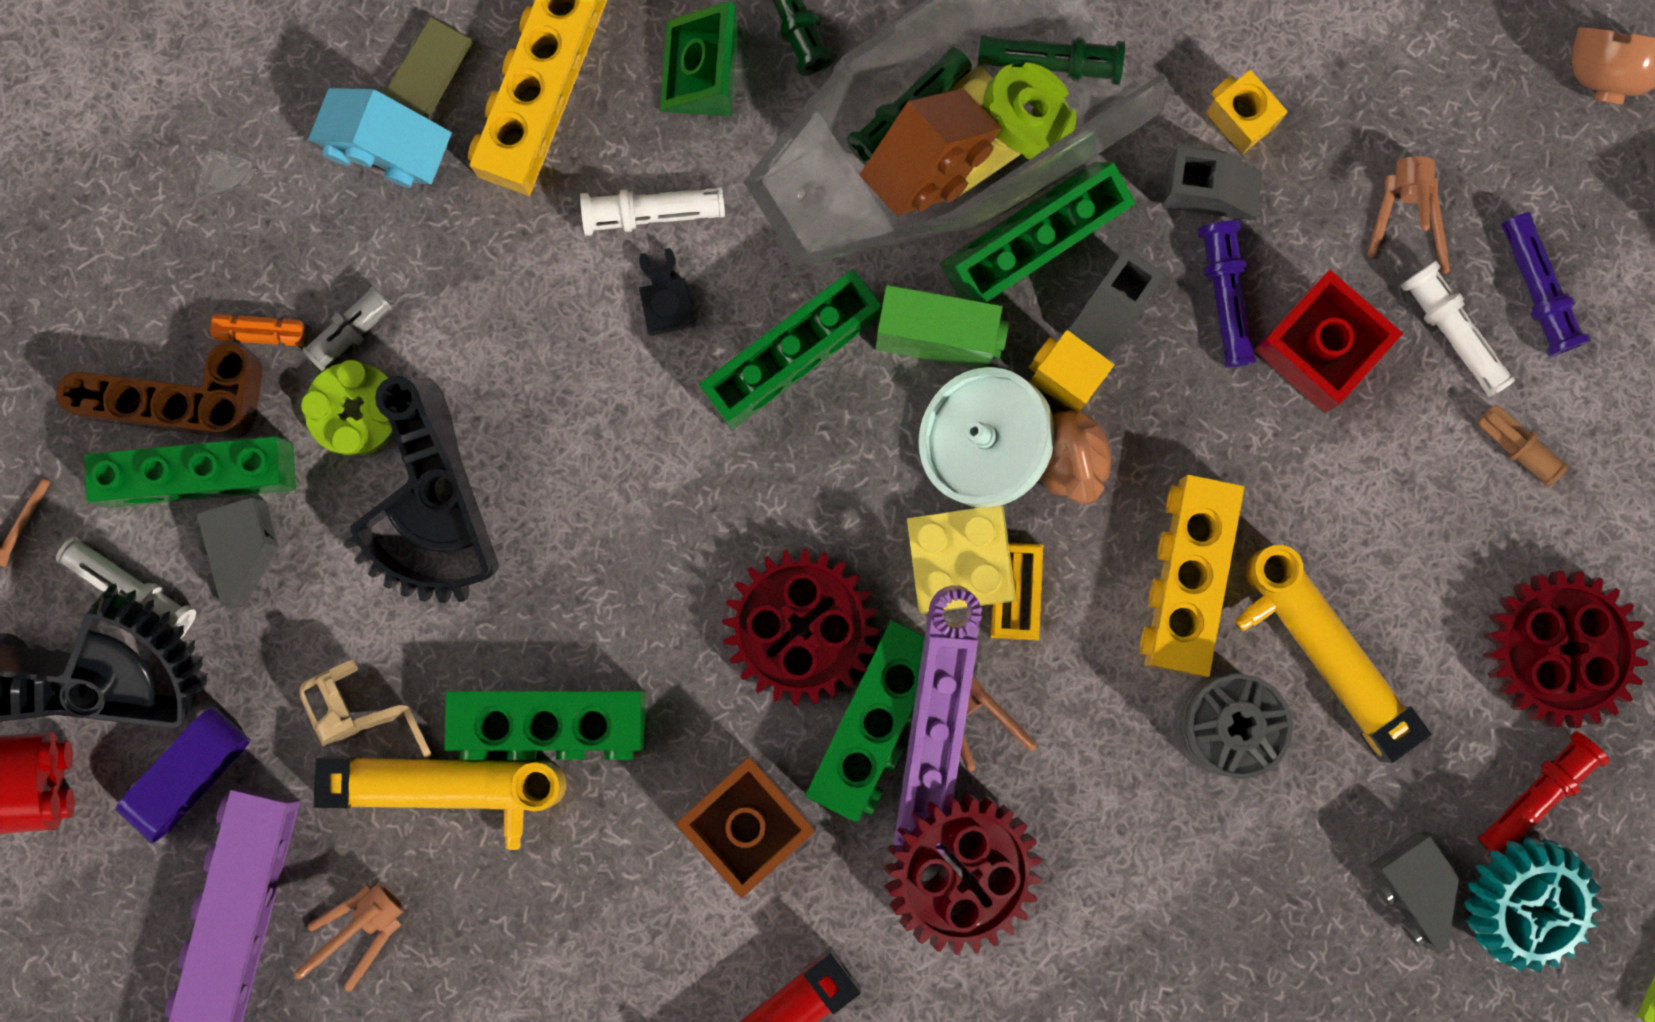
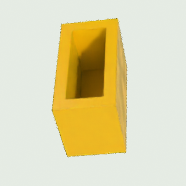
M1066 330L1059 341L1050 336L1036 354L1033 362L1028 367L1035 373L1030 383L1045 398L1063 411L1073 410L1079 412L1115 364Z

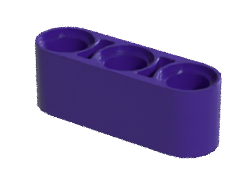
M215 706L208 708L183 731L123 796L115 810L149 843L157 842L177 824L246 749L251 739Z

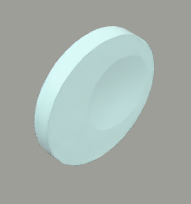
M984 367L964 372L946 383L933 397L925 411L919 431V454L923 468L930 481L939 491L960 503L980 508H990L1010 503L1024 495L1035 485L1049 463L1055 439L1052 412L1042 393L1029 381L1012 371L996 367Z

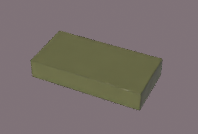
M430 17L384 92V95L429 119L474 45L471 39Z

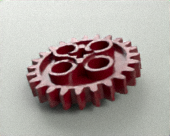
M803 549L799 562H793L788 550H783L782 564L778 566L768 556L764 557L767 571L761 574L756 569L749 567L747 570L753 580L751 585L748 586L740 582L735 583L737 590L743 594L741 601H726L730 608L737 611L736 617L722 620L723 625L735 628V635L727 637L723 640V643L725 645L738 646L739 651L729 659L730 663L734 664L745 661L747 667L742 672L740 678L746 680L754 675L759 677L755 689L757 693L765 690L768 685L773 686V701L775 702L780 700L785 691L791 692L792 703L796 706L799 704L802 692H808L813 704H818L819 690L823 688L833 698L837 697L834 683L840 680L845 685L852 687L854 684L848 671L853 668L857 671L865 672L867 669L858 659L860 653H875V649L864 643L865 637L879 634L878 629L866 626L865 621L877 615V609H863L861 604L870 597V590L856 593L853 588L858 583L860 575L855 574L845 580L842 577L845 562L841 561L833 569L827 567L828 556L825 552L819 557L817 563L810 562L808 549ZM797 581H810L816 587V599L808 606H797L790 600V588ZM831 597L834 599V604L809 625L812 635L805 640L801 635H798L774 657L767 655L768 649L793 628L789 622L791 617L797 615L798 618L804 619L826 598ZM762 612H773L780 619L778 633L772 638L764 639L758 637L753 627L755 618ZM830 616H839L848 624V635L839 643L828 642L821 635V625ZM793 648H805L812 656V666L803 675H793L785 667L786 654Z
M1563 570L1550 572L1549 580L1543 574L1531 577V587L1525 583L1513 586L1518 600L1510 596L1499 599L1502 607L1507 611L1506 614H1490L1489 618L1499 626L1497 632L1484 633V638L1495 642L1496 649L1483 653V657L1497 660L1498 667L1492 669L1488 676L1504 678L1505 683L1499 688L1497 693L1499 695H1516L1511 705L1513 710H1524L1530 706L1528 720L1541 721L1546 716L1547 726L1561 727L1564 720L1568 728H1581L1583 719L1588 724H1600V711L1605 715L1616 716L1619 714L1614 699L1620 702H1631L1633 700L1631 694L1625 688L1626 685L1643 684V681L1633 673L1634 667L1648 666V661L1636 656V649L1648 646L1649 643L1643 639H1635L1633 632L1640 629L1644 623L1643 621H1628L1626 616L1632 611L1634 605L1633 603L1620 605L1615 603L1620 593L1618 588L1607 589L1601 593L1603 586L1602 578H1591L1585 583L1583 572H1572L1566 579ZM1560 606L1564 609L1562 616L1558 612ZM1583 612L1589 613L1594 623L1593 630L1589 635L1585 634L1580 626V617ZM1536 615L1540 616L1546 625L1545 634L1541 639H1538L1531 629V622ZM1570 644L1572 648L1571 654L1561 655L1560 645ZM1590 660H1593L1599 669V677L1595 683H1591L1585 673L1586 666ZM1542 663L1546 664L1551 672V681L1545 688L1541 686L1537 679V670ZM1569 683L1573 686L1572 692L1567 690Z
M966 793L963 804L960 806L959 802L950 794L946 797L945 809L943 810L930 801L928 802L929 817L924 819L915 812L911 814L912 820L916 825L913 831L906 828H898L897 831L905 840L903 846L889 845L888 850L898 859L896 863L886 864L883 868L889 876L896 879L884 885V890L889 896L897 897L889 906L896 915H902L899 922L907 932L914 929L913 936L921 944L930 938V944L937 952H941L948 941L949 948L955 955H960L964 942H967L975 953H979L981 939L985 937L993 946H997L998 937L996 932L1002 928L1010 935L1015 933L1010 922L1014 916L1027 920L1028 916L1021 908L1022 903L1037 902L1038 898L1028 890L1029 885L1042 882V878L1030 870V868L1042 863V859L1036 853L1029 851L1037 844V841L1030 834H1023L1027 828L1026 823L1018 817L1012 819L1014 812L1004 804L997 809V803L990 797L986 796L979 805L976 797L971 793ZM969 831H975V838L971 845L959 849L958 844L961 837ZM939 842H943L951 854L964 866L970 877L989 897L990 901L987 905L981 904L977 896L961 880L958 873L938 852L936 845ZM931 864H938L939 868L936 875L930 880L921 881V875L925 868ZM1004 866L1002 877L995 883L988 884L991 872L998 867ZM967 899V906L964 911L958 915L951 916L952 907L958 901Z

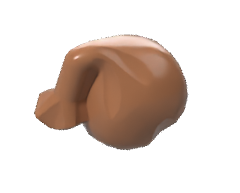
M1066 410L1052 414L1055 428L1054 447L1049 463L1039 481L1053 495L1068 496L1070 500L1083 505L1091 504L1101 495L1105 488L1104 482L1110 476L1112 456L1107 436L1099 423L1086 413Z

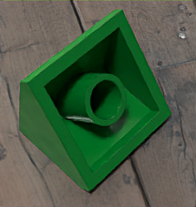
M726 1L667 21L659 111L732 117L739 28L734 3Z

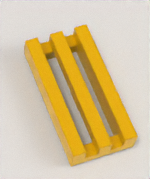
M1009 543L1010 553H1013L1012 572L1016 601L1011 602L1010 629L1001 628L1003 603L992 604L990 638L1039 641L1044 545ZM1023 554H1032L1029 630H1020Z

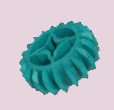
M1525 837L1522 845L1517 842L1507 841L1505 854L1490 850L1493 862L1488 867L1486 865H1476L1478 872L1481 874L1479 881L1467 882L1469 889L1475 893V896L1463 901L1466 909L1472 913L1465 921L1468 923L1469 928L1475 932L1473 937L1476 939V942L1482 948L1488 950V954L1496 961L1508 964L1511 968L1520 971L1527 967L1531 971L1541 973L1545 963L1550 967L1559 969L1562 955L1576 959L1574 947L1578 943L1590 944L1585 935L1587 929L1600 927L1596 919L1592 917V913L1604 908L1600 900L1594 897L1602 889L1597 881L1591 878L1594 871L1578 857L1576 852L1568 847L1563 848L1560 844L1550 839L1544 838L1540 842L1535 838Z

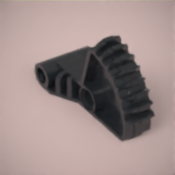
M403 376L389 377L382 381L377 388L375 395L376 406L380 413L389 420L395 436L394 440L399 447L401 459L408 472V481L400 489L350 526L353 536L347 538L343 546L346 548L360 546L362 550L356 555L354 561L357 564H362L372 560L373 564L368 571L370 577H378L384 571L387 572L384 578V587L388 589L393 588L402 580L400 587L402 596L412 595L418 585L420 601L430 600L435 589L436 598L439 603L448 602L452 591L457 601L463 602L468 600L469 585L491 578L497 572L499 563L460 457L451 414L443 392L433 381ZM441 477L449 480L453 489L452 497L446 503L441 502L436 497L434 491L435 483ZM388 516L392 525L405 539L423 549L435 552H453L474 546L482 571L478 575L460 579H441L422 575L410 570L392 558L376 540L371 532V528Z
M115 583L108 586L91 605L83 619L71 653L63 652L59 649L50 651L40 645L36 646L35 649L28 648L25 642L16 635L9 633L0 634V722L60 715L177 728L192 711L196 693L204 689L208 673L200 671L203 665V657L191 655L195 649V640H181L184 634V625L171 627L168 624L170 611L161 615L156 614L152 611L154 609V599L143 605L135 601L137 599L136 590L129 592L125 597L118 594L117 584ZM99 620L125 630L151 649L166 668L172 680L176 697L155 695L153 678L143 659L124 642L107 634L95 632Z

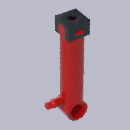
M830 947L804 967L802 973L739 1022H820L831 1012L834 1015L860 995L861 986L832 947Z

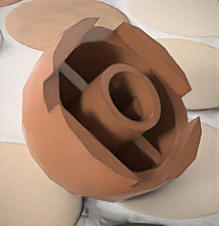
M1578 28L1572 46L1571 67L1573 75L1580 85L1596 91L1595 101L1623 105L1625 96H1640L1655 89L1654 37L1620 34L1604 29Z

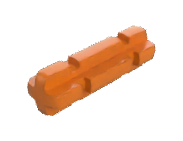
M217 313L211 318L210 334L211 337L218 341L234 342L236 338V340L244 343L278 345L280 341L285 346L300 347L305 343L306 325L298 319L284 318L281 322L277 318L239 315L236 318L232 314Z

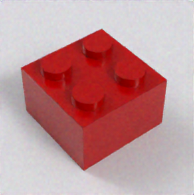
M1329 269L1306 291L1253 351L1322 412L1326 413L1343 402L1404 333Z

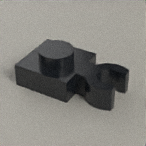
M670 248L664 249L666 264L661 269L650 267L646 253L640 254L639 258L640 267L644 275L652 282V285L639 287L649 336L695 327L685 278L672 280L671 277L676 270L677 264L674 253Z

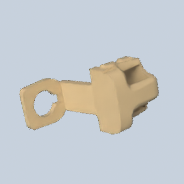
M353 659L308 679L300 686L301 701L323 747L327 748L359 734L361 730L406 717L425 759L432 757L411 710L405 705H397L355 720L353 719L336 684V681L358 670ZM320 689L328 707L327 714L321 720H318L306 695Z

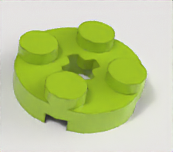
M1026 62L1022 67H1012L1013 64L1003 67L988 83L983 97L984 110L1002 127L997 137L1014 151L1023 154L1025 158L1031 161H1038L1045 155L1055 152L1071 137L1076 126V111L1074 108L1070 112L1069 105L1065 100L1070 93L1065 84L1054 73L1035 63ZM1026 103L1034 107L1032 110L1034 116L1025 110L1024 105Z
M348 360L341 364L333 365L320 373L312 382L308 393L304 396L301 403L306 425L313 438L327 450L346 456L371 455L385 447L392 440L394 434L388 418L381 414L376 406L375 395L382 381L389 377L379 369L355 360ZM361 398L364 402L360 407L363 416L359 420L352 417L344 420L342 413L345 411L344 402L348 399L356 401Z

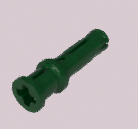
M772 0L782 20L780 34L784 41L790 42L799 61L796 65L799 74L809 76L833 64L837 59V54L834 48L827 46L819 29L821 22L818 14L812 10H807L803 0Z
M981 34L978 66L1005 67L1013 64L1012 67H1022L1026 62L1035 63L1049 71L1067 73V78H1071L1072 81H1079L1081 77L1110 79L1113 85H1120L1125 57V41H1117L1115 45L1086 43L1083 37H1077L1071 40V44L1030 39L990 37ZM1005 52L1037 54V55H1045L1046 57L1030 56V55H1019V54H1008V53H1005ZM1055 56H1058V57H1069V58H1068V59H1062V58H1056ZM1089 60H1098V61H1107V62H1097V61H1089Z
M951 47L933 67L893 104L880 105L875 110L876 117L859 133L854 131L847 136L848 146L854 155L866 165L906 103L948 92L966 74L972 71V64L968 57L958 48Z

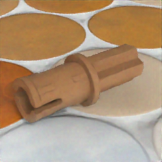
M1494 405L1490 407L1479 419V428L1509 453L1507 458L1510 461H1519L1540 479L1546 487L1554 484L1568 469L1569 464L1562 461L1537 439L1539 434L1535 430L1529 432L1500 406Z

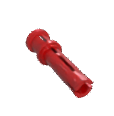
M1574 731L1569 736L1571 742L1552 761L1545 760L1540 765L1539 773L1541 775L1490 827L1477 837V840L1489 852L1491 850L1505 854L1507 841L1518 843L1564 797L1571 798L1576 796L1581 791L1579 785L1598 766L1605 767L1610 762V759L1603 750L1582 733Z

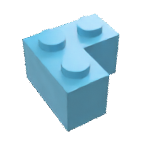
M329 88L308 140L324 148L322 155L333 162L349 166L352 161L369 168L374 164L386 170L384 178L397 185L411 188L412 183H433L452 132L375 89Z

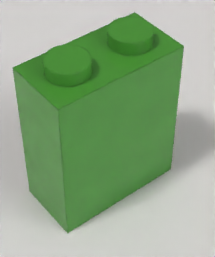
M886 285L877 333L876 351L975 369L989 366L992 358L1000 359L1001 351H1004L1009 322L1000 320L1003 308L1000 305Z

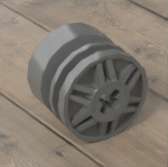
M1220 674L1203 678L1185 691L1176 707L1173 727L1178 746L1191 763L1207 773L1247 779L1263 775L1281 762L1291 744L1293 721L1287 702L1271 684L1256 676ZM1232 715L1244 718L1246 721V725L1240 728L1242 736L1229 734L1228 727L1234 724Z

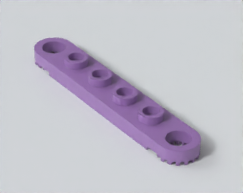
M950 585L944 587L934 595L930 602L894 845L903 846L905 842L897 831L899 827L913 831L916 827L911 817L913 812L926 819L930 816L928 802L932 801L943 810L945 809L947 795L951 794L954 797L978 646V629L982 618V607L978 599L963 586ZM952 600H965L967 603L965 617L957 623L945 622L943 613L944 607H947L946 604L948 602L949 604L952 603ZM939 842L936 845V849L941 855L945 852V844L943 842Z

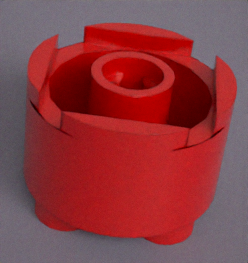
M53 732L0 736V834L55 830L63 818H71L73 816L75 808L74 794L71 789L64 788V770L70 769L73 762V751L70 741H59Z

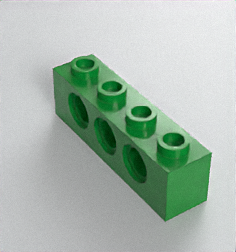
M1092 162L939 262V265L959 298L986 303L1134 206L1136 202L1114 162Z
M853 268L699 383L701 391L732 431L877 322L881 317L882 304Z
M277 436L84 454L86 502L107 508L296 491L294 445Z
M892 620L889 622L805 794L806 798L858 823L862 813L870 817L872 816L883 793V790L875 786L884 769L891 773L893 772L904 750V746L898 744L897 741L905 725L911 728L925 636ZM903 665L912 672L913 684L907 692L898 694L888 688L886 674L892 666ZM876 708L886 710L892 718L891 730L881 737L870 735L864 727L866 715ZM852 753H862L871 761V771L862 780H852L843 771V762Z
M446 691L444 751H459V760H488V751H507V760H537V751H556V760H585V751H604V760H633V751L645 749L646 691ZM497 711L503 713L509 721L508 733L502 739L494 738L488 730V720ZM545 711L552 713L558 721V730L551 739L542 738L537 733L535 727L538 716ZM593 711L601 713L607 722L606 732L598 740L587 736L583 728L585 717Z

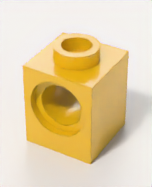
M1250 69L1238 80L1233 75L1229 76L1212 91L1211 96L1214 98V101L1206 114L1243 155L1278 126L1288 111ZM1244 102L1248 104L1252 109L1253 116L1243 117L1235 111L1233 103Z

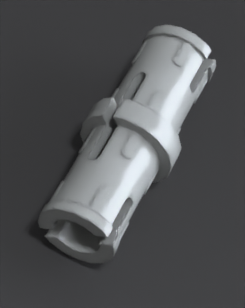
M372 286L345 313L337 312L331 318L333 323L307 347L305 346L302 351L321 371H324L352 344L359 346L365 340L362 335L394 308Z

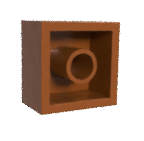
M964 88L908 101L859 176L897 216L917 209L922 212L931 205L942 201L950 203L958 198L966 189L968 182L965 179L972 169L982 164L990 156L994 148L991 143L1002 127Z
M753 755L749 756L675 824L741 899L816 831L814 823Z

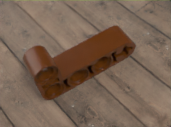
M221 343L208 353L201 387L88 372H71L59 381L56 388V399L59 406L66 412L92 421L223 438H240L252 429L255 421L262 379V365L254 354L233 343ZM241 358V372L236 377L229 379L227 376L228 365L232 360ZM93 391L103 395V402L93 399H82V396ZM139 392L140 404L135 411L129 413L127 410L128 399L132 394ZM186 398L188 405L186 413L181 418L175 419L173 416L175 404L179 400ZM233 404L235 408L234 417L228 424L222 426L219 420L220 412L225 406Z

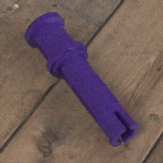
M1527 212L1517 215L1500 224L1509 241L1515 260L1535 305L1531 308V316L1533 320L1540 322L1550 347L1546 350L1548 356L1553 357L1590 342L1589 334L1582 333L1572 307L1575 305L1573 296L1570 297L1569 293L1564 294L1558 283L1552 264L1537 233L1531 213Z
M1222 221L1202 226L1197 230L1198 237L1204 239L1208 266L1204 268V275L1209 281H1213L1218 322L1225 356V368L1256 363L1242 282V275L1246 274L1247 262L1242 260L1237 236V232L1241 230L1240 221Z

